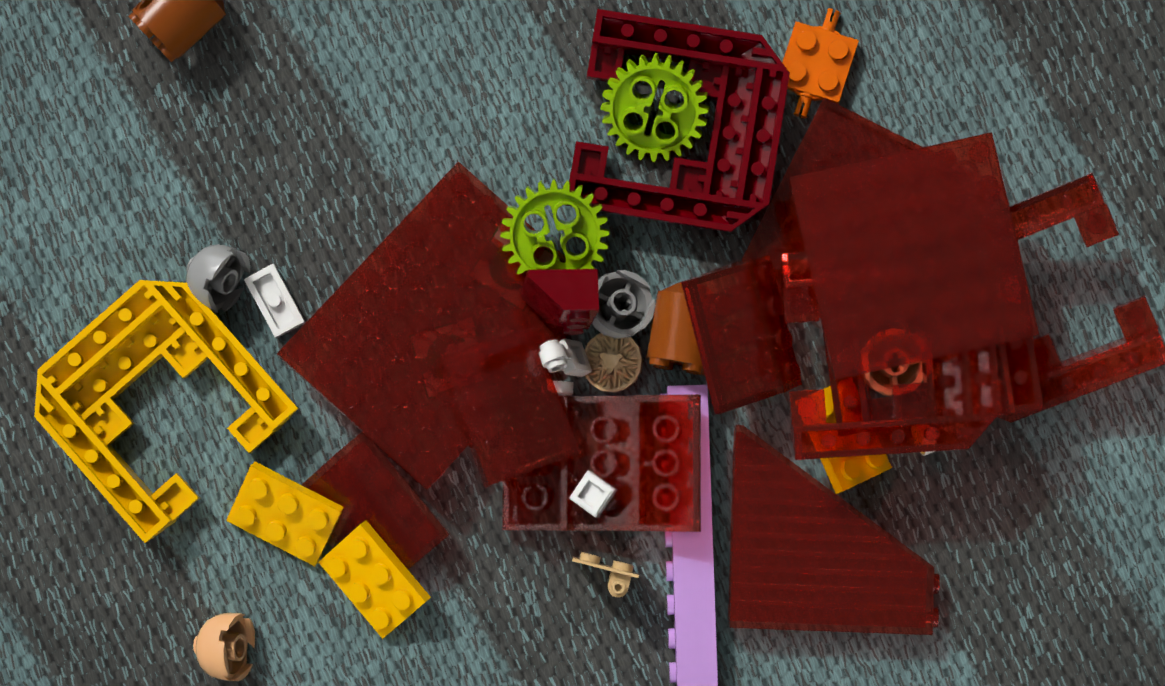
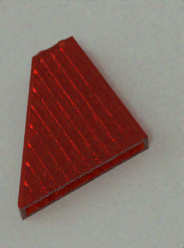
M735 425L733 438L728 627L933 635V628H937L939 623L938 607H933L934 594H938L940 588L939 574H934V566L745 426Z

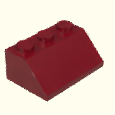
M598 269L528 270L520 291L521 298L555 330H563V334L566 335L583 334V329H589L599 311Z

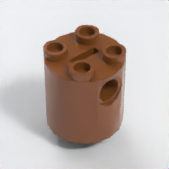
M142 0L132 9L133 12L128 17L172 62L187 52L224 18L226 13L223 0Z
M679 282L657 292L646 358L650 359L649 364L655 368L673 370L674 365L682 366V370L686 371V373L705 376L706 370L712 368V356L717 340L723 303L703 285Z

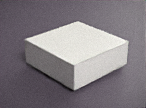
M587 470L569 499L595 518H599L617 489L592 471Z

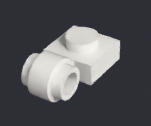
M564 338L561 341L550 340L540 345L541 351L538 355L543 368H547L549 373L562 370L566 375L583 377L592 372L582 342Z

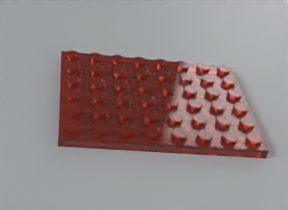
M459 161L277 353V356L427 491L542 366L538 355L541 351L540 345L550 340L561 341L569 336L563 334V330L552 328L521 298L520 291L528 271L517 274L520 266L519 261L509 264L508 260L514 253L513 251H503L502 249L504 245L510 242V239L500 237L501 232L510 230V227L502 224V220L504 218H513V216L506 210L508 205ZM525 221L526 226H527L530 230L536 231L532 226H530V225ZM541 246L534 251L536 259L540 262H549L553 258L552 250L546 246ZM557 250L560 261L565 262L566 257Z

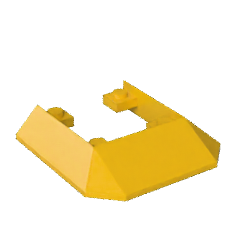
M139 280L45 362L37 372L34 417L144 543H147L175 523L177 518L200 499L179 473L174 474L159 489L152 493L111 446L117 438L134 424L114 399L164 356L184 379L208 358L251 406L227 428L250 454L272 434L278 432L298 410L293 401L209 307L202 304L191 293L187 283Z

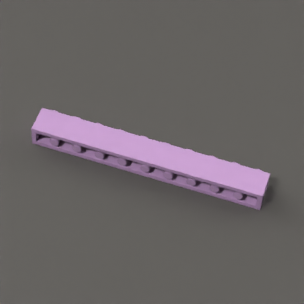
M708 385L667 386L666 393H660L661 414L667 413V427H661L662 447H668L669 460H662L663 480H669L670 494H663L664 514H670L671 527H665V548L672 547V561H666V581H673V595H667V615H674V628L668 629V648L675 649V662H669L670 683H676V686H718Z

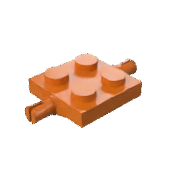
M831 8L827 9L823 26L813 27L795 22L782 62L790 72L787 89L799 96L793 115L799 117L804 105L801 118L804 119L807 118L812 101L824 100L839 105L859 44V40L841 35L835 30L841 12L835 10L833 19L830 22L833 14V9Z

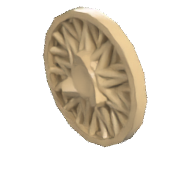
M599 333L588 342L584 349L592 372L585 375V377L592 386L601 391L616 393L626 390L637 381L642 372L643 356L639 345L632 337L614 339Z

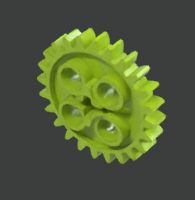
M658 53L654 54L652 62H648L643 54L639 58L638 66L629 59L626 63L628 71L618 67L616 75L619 80L610 77L607 84L613 90H604L602 94L605 99L610 100L609 102L602 103L600 110L610 112L602 120V123H612L613 125L608 130L607 135L618 134L619 137L615 145L628 144L627 155L632 153L634 149L639 150V160L643 159L645 153H650L652 162H655L658 153H662L664 159L669 161L672 150L679 157L682 156V144L691 149L694 142L690 136L700 139L702 131L697 126H706L707 119L701 116V114L708 113L709 106L700 104V102L707 99L708 93L697 91L702 86L703 81L697 80L692 82L691 79L695 70L691 69L684 73L682 71L684 61H680L676 66L671 65V55H668L665 62L662 63L659 60ZM663 80L665 86L658 106L659 110L655 117L651 134L646 135L645 129L652 110L651 105L657 92L658 83ZM639 81L649 83L652 92L649 94L639 93L635 88V83ZM672 90L679 91L683 95L684 101L678 104L672 103L668 99L667 93ZM631 112L638 113L642 117L643 123L633 125L628 122L626 115ZM669 122L674 126L675 132L664 134L659 130L658 124Z
M553 179L551 187L547 189L542 180L539 181L537 192H534L531 187L527 186L525 188L526 199L520 195L515 196L519 207H507L506 210L513 218H504L502 220V224L510 227V230L501 232L500 237L510 239V242L504 245L502 249L503 251H513L514 254L509 258L508 263L512 264L519 261L518 275L526 270L595 269L592 263L593 260L603 262L604 257L597 251L598 249H608L609 244L600 239L601 237L609 236L610 230L600 227V225L608 221V217L597 216V213L603 206L602 204L594 206L590 204L594 197L593 193L582 197V185L578 186L575 191H571L570 180L565 182L563 188H558L556 179ZM546 205L551 207L556 229L564 231L561 234L560 243L566 257L565 262H561L559 259L555 239L547 237L551 226L544 208ZM571 205L576 211V217L571 221L561 220L557 214L560 206ZM530 214H537L542 217L544 226L537 231L530 230L525 224V218ZM572 237H579L584 240L586 248L580 253H573L568 249L567 241ZM541 246H546L552 250L553 258L549 262H540L536 259L534 251Z

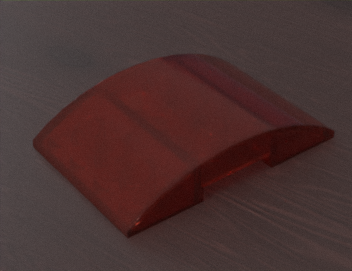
M701 395L503 396L502 530L701 532ZM587 470L592 471L617 489L599 518H595L569 499Z

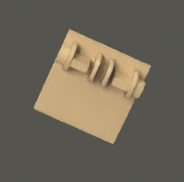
M581 552L580 558L573 556V562L611 571L607 587L609 593L614 597H623L628 592L631 577L639 578V574L633 572L634 566L614 560L612 566L600 563V556Z

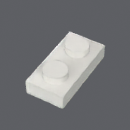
M271 264L244 279L275 338H279L306 323L275 264Z

